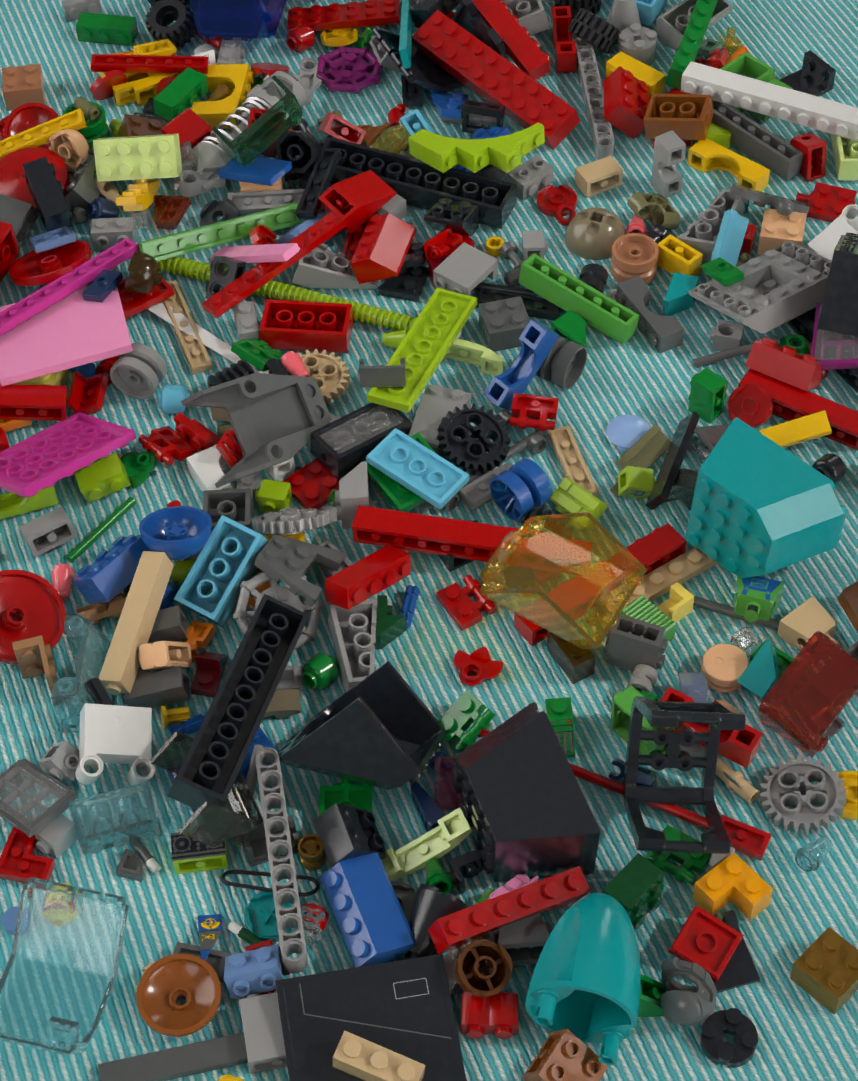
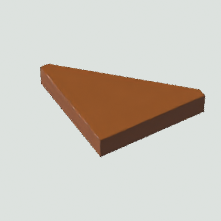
M386 122L382 126L372 127V124L357 126L366 131L360 145L370 147L390 130V124Z

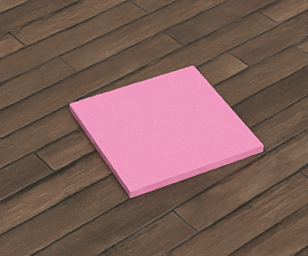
M91 283L86 284L81 289L67 295L65 299L57 301L49 306L48 309L32 316L30 320L24 321L14 327L13 330L0 336L1 385L6 386L132 352L133 347L118 287L116 286L103 302H94L83 299L82 293ZM15 303L0 307V312L4 311L5 309L9 308Z

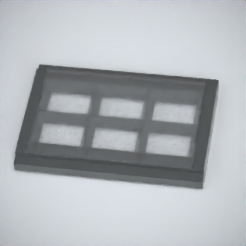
M25 758L18 760L0 775V817L29 837L36 836L76 802L75 799L79 797L75 791Z

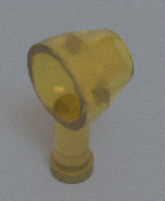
M729 27L726 31L727 35L723 48L726 47L728 53H734L740 46L741 41L734 36L736 29Z

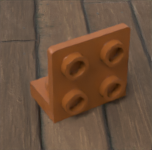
M567 1028L549 1034L522 1079L525 1081H600L608 1065L599 1062V1056Z

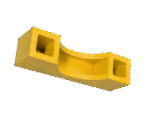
M707 138L706 140L697 141L689 148L687 165L703 173L712 170L726 171L737 178L738 185L758 191H763L768 186L770 169Z

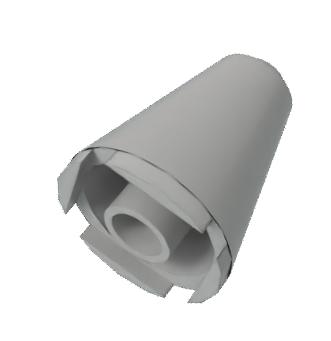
M614 0L607 22L618 28L620 32L630 27L633 23L641 24L636 0Z

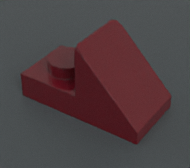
M204 651L195 656L197 669L190 687L191 694L215 697L227 664L228 655Z

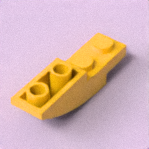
M147 73V78L112 86L115 103L117 106L136 102L137 106L146 104L150 97L155 98L157 96V85L161 79L168 76L178 77L180 74Z
M134 180V183L128 184V191H123L121 196L115 197L116 206L123 205L124 212L146 210L153 203L158 193L160 180Z

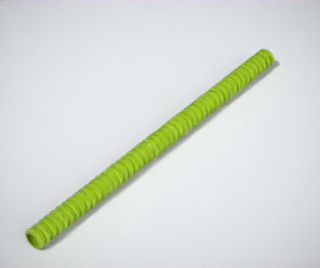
M180 256L157 261L161 271L173 272L175 275L179 274L180 276L190 277L198 281L202 280L203 282L210 280L211 264L193 261L192 259ZM228 268L224 269L226 274L228 273ZM270 280L252 293L253 295L256 294L257 296L275 300L352 304L353 319L355 321L367 322L369 325L373 323L374 326L379 325V327H386L388 330L392 328L393 331L410 330L417 317L413 318L412 315L407 317V314L404 313L401 315L400 312L395 313L392 310L388 312L387 309L382 310L380 307L376 309L375 306L370 307L368 304L363 305L361 302L357 304L356 301L351 302L349 299H339L337 296L332 297V295H326L325 293L320 294L318 291L314 293L313 290L308 291L306 288H296L294 285L278 283L275 280Z

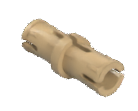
M721 758L717 759L715 775L726 783L725 787L727 789L734 790L747 803H752L758 797L760 791L748 783L740 771H734Z

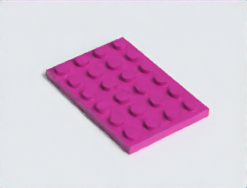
M78 412L0 452V488L23 497H32L37 491L53 486L56 481L63 477H69L78 469L88 467L93 461L110 455V452L127 446L129 442L136 439L134 430Z

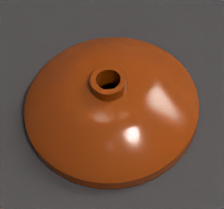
M173 954L163 957L153 963L140 979L136 993L138 1011L143 1021L159 1034L170 1037H183L193 1034L204 1028L218 1011L221 1002L219 978L212 966L200 957L191 954ZM179 999H186V1002L183 1005L177 1004V1001Z

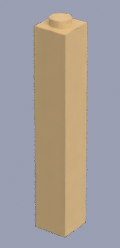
M142 552L99 675L100 682L110 694L131 693L140 667L138 660L139 647L141 644L148 643L174 564L165 552Z

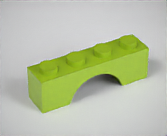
M54 485L37 491L32 497H23L13 492L0 495V520L58 505Z

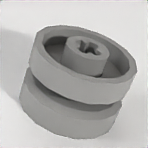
M132 343L133 351L119 356V359L110 369V377L117 389L125 395L134 399H149L153 396L158 388V384L162 382L167 373L166 361L153 348L140 343Z

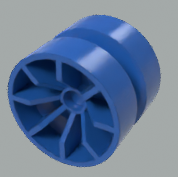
M523 458L511 466L509 470L502 472L490 481V491L495 503L507 517L514 521L521 520L530 510L543 505L552 497V487L548 477L538 464L528 458Z

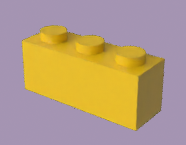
M621 51L606 62L605 78L621 66L623 69L630 71L638 80L644 81L647 84L649 101L652 94H661L665 91L666 75Z

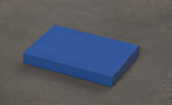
M238 154L218 170L219 178L272 186L292 169L291 161Z

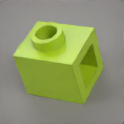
M263 479L261 487H258L255 492V501H258L259 511L279 512L280 509L289 508L292 500L291 484L287 482Z

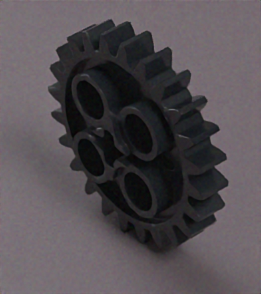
M473 403L471 409L464 404L462 410L456 406L453 412L448 411L446 417H443L437 429L439 433L436 437V440L440 441L437 447L444 449L441 456H449L448 462L454 461L456 463L455 466L458 468L462 466L464 472L468 468L471 469L473 475H475L477 469L484 474L486 468L492 471L495 466L500 467L511 448L509 446L511 438L507 437L510 430L504 429L506 422L499 423L500 415L493 417V409L485 412V407L482 405L480 410H478L475 403ZM454 436H459L462 440L456 439ZM471 451L476 452L478 455H473Z

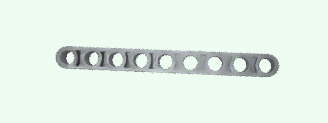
M577 37L575 39L577 52L576 68L595 156L598 160L610 155L613 157L614 135L611 123L604 119V92L594 48L591 44Z
M265 747L257 752L255 761L283 966L288 972L300 973L308 965V957L280 760L275 749ZM271 785H274V786H275L274 788H267L268 786H271ZM273 808L279 809L277 811H270ZM277 831L283 832V833H281V834H279V835H274V834H273L274 832H277ZM279 855H285V856H286V857H284V858H282V859H277V858H276V857L279 856ZM282 879H289L286 883L279 882ZM286 903L293 904L289 908L282 907ZM289 928L297 929L293 933L285 932ZM293 953L300 954V956L295 959H291L288 957Z

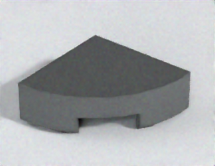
M125 848L117 866L116 874L120 877L142 882L143 867L141 861L133 851Z

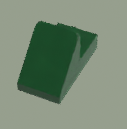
M377 595L376 648L383 649L404 633L407 625L405 615H392V605H388L387 595Z

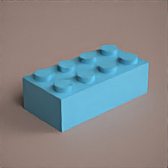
M222 515L174 600L192 612L223 627L237 603V598L241 591L240 584L243 581L250 580L257 568L254 565L256 557L269 541L263 535Z

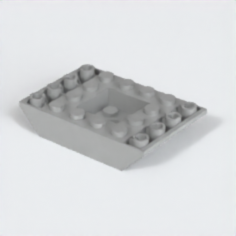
M788 241L736 267L744 272V279L742 281L725 287L715 279H712L706 283L699 284L688 292L695 299L764 334L815 308L816 303L823 301L832 261L794 242Z

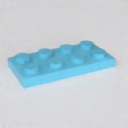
M397 428L366 456L367 463L440 510L469 481V474Z

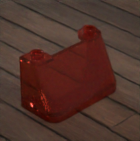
M820 631L815 632L761 702L759 715L762 724L812 758L817 752L821 753L828 743L826 739L827 730L854 694H858V661Z

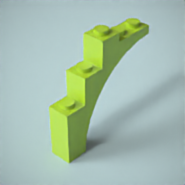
M536 123L513 134L486 139L451 138L422 129L408 137L411 156L442 173L457 164L474 173L489 164L508 173L522 164L521 157L545 143L544 125Z

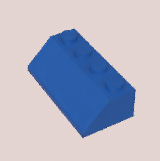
M374 852L339 861L319 876L355 967L394 962L417 945L378 853Z

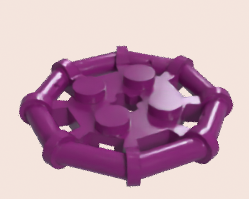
M339 46L338 49L318 57L316 77L322 80V84L328 88L329 92L342 91L359 94V91L373 84L377 85L380 82V74L384 66L379 64L376 56L367 47L349 48Z

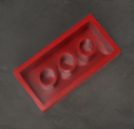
M266 299L259 329L260 339L268 343L271 349L309 350L313 352L317 349L318 352L326 350V352L348 354L354 323L352 304Z

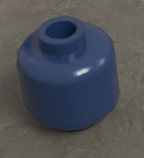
M98 197L89 203L87 214L91 222L92 219L118 218L119 208L114 201Z

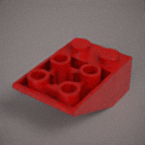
M372 170L333 184L318 198L328 214L333 212L345 219L347 226L344 229L351 234L397 193Z

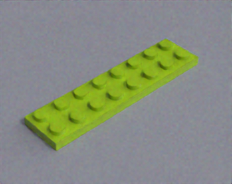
M436 288L386 365H400V358H405L406 386L371 387L367 394V401L409 413L475 309L477 298Z

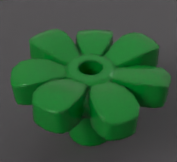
M367 26L362 32L361 37H358L356 48L367 47V45L371 46L369 42L372 39L373 32L370 27Z

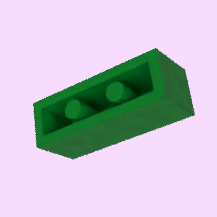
M82 12L76 24L78 41L133 46L138 35L136 17Z
M187 67L153 99L155 115L172 121L187 108H190L193 102H197L207 93V75Z

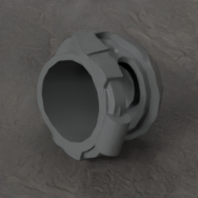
M677 957L661 963V981L667 992L660 996L659 1001L666 1018L674 1024L686 1026L698 1025L704 1022L710 1014L715 1012L717 989L710 974L694 962L689 963ZM686 976V979L693 982L696 986L680 984L673 977Z

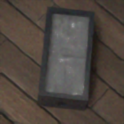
M369 403L311 432L310 453L338 479L365 461L366 456L395 428L409 435L412 421L400 410Z

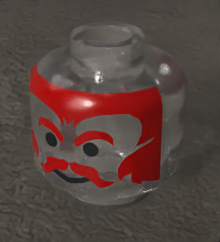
M313 901L302 904L300 908L305 943L313 945L315 942H320L324 939L331 917L325 910V906L319 902Z

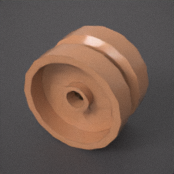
M630 233L620 236L614 241L611 254V275L617 282L621 283L640 276L646 284H649L655 279L659 248L654 239L644 234Z

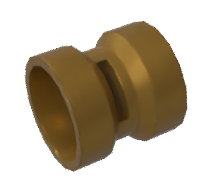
M308 834L299 840L298 852L302 867L310 871L322 868L326 862V854L320 836Z

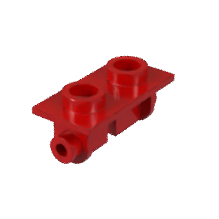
M448 227L425 242L423 245L427 263L429 259H439L442 257V254L454 246H459L463 240L462 235L452 233L451 227Z

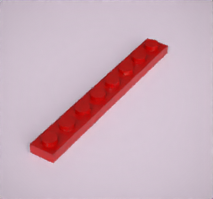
M333 212L324 216V218L288 242L297 243L300 248L299 252L288 261L258 263L203 302V309L215 318L220 317L347 226L345 219Z

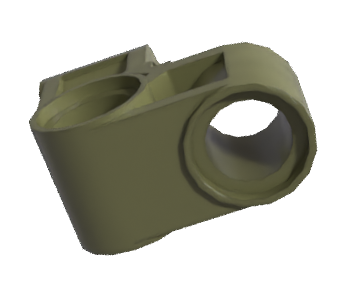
M637 192L628 199L627 205L638 218L650 220L655 226L662 225L668 230H675L679 227L680 215L663 195Z

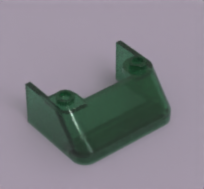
M275 75L272 77V80L281 99L230 142L215 126L212 128L225 154L241 166L251 165L261 153L302 120L303 112L296 96Z

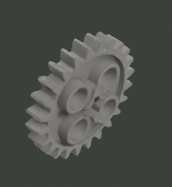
M317 508L280 509L279 512H269L253 517L252 528L253 531L263 534H297L303 530H312L329 524V513L327 510Z
M797 755L795 762L787 757V764L785 765L777 761V770L770 767L769 775H764L763 784H760V802H763L762 811H767L768 820L775 818V827L783 823L784 832H787L792 827L794 828L795 835L799 833L800 829H804L806 836H808L809 830L813 828L819 834L821 825L828 830L829 821L837 823L838 815H843V806H846V788H844V779L839 778V771L831 772L830 763L824 767L821 766V758L813 763L811 756H808L806 761H802L800 755ZM812 781H817V782H819V783H818V784H812V783H810V782H812ZM785 783H791V784H793V785H791V786H786V785H784V784H785ZM814 804H821V805H823V806H822V807H815V806H812V805H814ZM787 806H795L796 808L788 809V808H786V807H787Z

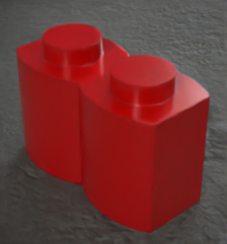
M466 992L462 993L461 1034H466L468 1037L475 1039L482 1038L488 1034L495 1035L500 1039H509L513 1035H518V994L499 992L495 996L479 998L473 997Z

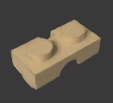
M94 177L95 184L100 191L99 196L105 199L108 198L116 203L115 197L121 196L122 192L110 182H97V177Z

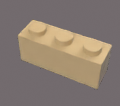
M344 1031L333 1055L332 1067L365 1081H421L426 1065Z

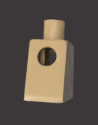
M813 596L779 622L777 636L808 655L814 654L821 647L831 655L840 646V643L834 639L837 627L836 621Z

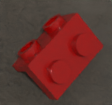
M78 371L73 373L67 400L68 407L75 414L81 412L90 415L102 411L108 377L101 373L85 379Z
M181 412L174 417L177 434L181 438H185L200 451L218 444L221 440L218 435L195 419L190 420Z

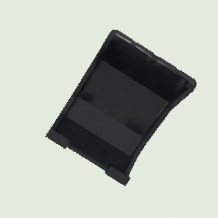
M460 0L461 4L451 20L503 56L507 49L493 27L490 29L478 13L472 0ZM380 27L373 28V34L408 82L434 93H447L466 86L418 51L413 40L411 67L404 69L399 54L400 35Z

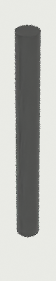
M778 337L770 338L776 341L775 345H780ZM753 343L692 359L694 368L748 354L752 349Z
M694 596L693 606L746 621L744 616L734 613V607ZM771 618L769 621L757 620L750 623L778 630L780 621Z

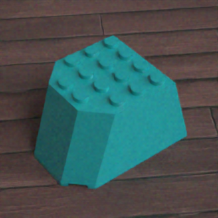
M736 417L698 471L685 540L740 578L762 576L837 547L847 515V509L845 505L840 506L833 491L835 485L831 479Z

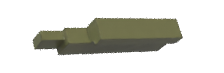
M655 424L620 457L616 464L622 470L626 466L649 468L669 449L671 441L660 431L661 428ZM617 482L610 491L619 498Z

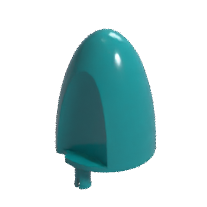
M603 892L591 893L577 900L567 909L555 925L543 947L533 972L525 1002V1008L530 1018L549 1032L568 1028L582 1042L602 1043L598 1060L605 1065L617 1063L619 1043L630 1037V1028L637 1027L641 992L640 957L635 931L628 913L617 899Z

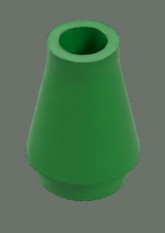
M430 859L426 863V884L438 887V892L447 895L452 887V878L444 869L439 859Z

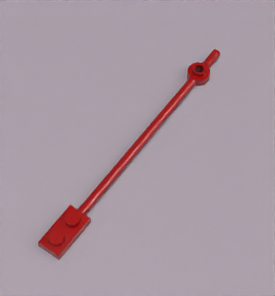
M483 729L477 737H484L491 731ZM569 763L576 777L623 795V784ZM640 802L710 830L704 816L674 804ZM721 814V820L731 841L730 847L761 861L772 834Z

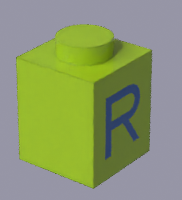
M626 466L618 473V495L645 499L650 495L656 481L653 478V469Z

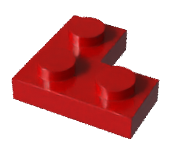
M13 827L0 856V878L47 887L55 867V861L51 858L32 855L37 843L35 835L29 837L16 827Z

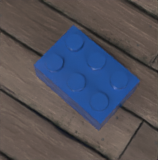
M132 534L128 537H119L112 543L113 547L109 551H102L95 557L96 561L91 566L86 565L77 572L78 576L72 581L88 603L109 602L132 583L142 552L151 551L143 542L141 535L135 536Z

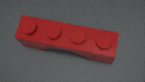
M570 6L551 7V32L557 73L576 72V45L572 39V33L568 30L572 23Z
M671 687L667 689L660 700L694 703L693 698ZM679 722V728L688 726L694 732L707 733L708 724ZM746 724L744 731L720 730L718 754L748 768L759 750L763 733ZM697 743L703 747L706 746V743Z

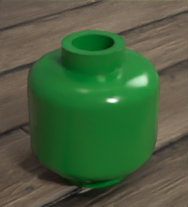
M324 653L316 654L302 666V680L311 689L324 690L339 676L337 660L333 656H328Z

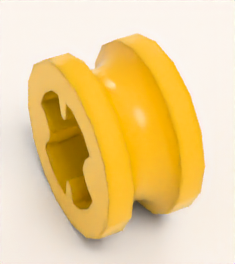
M497 236L488 238L486 240V253L493 257L501 256L500 247L504 244V240Z

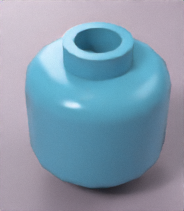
M180 384L164 385L161 391H158V407L162 408L165 414L183 413L186 406H183L181 401L188 398L190 392H185L184 386Z

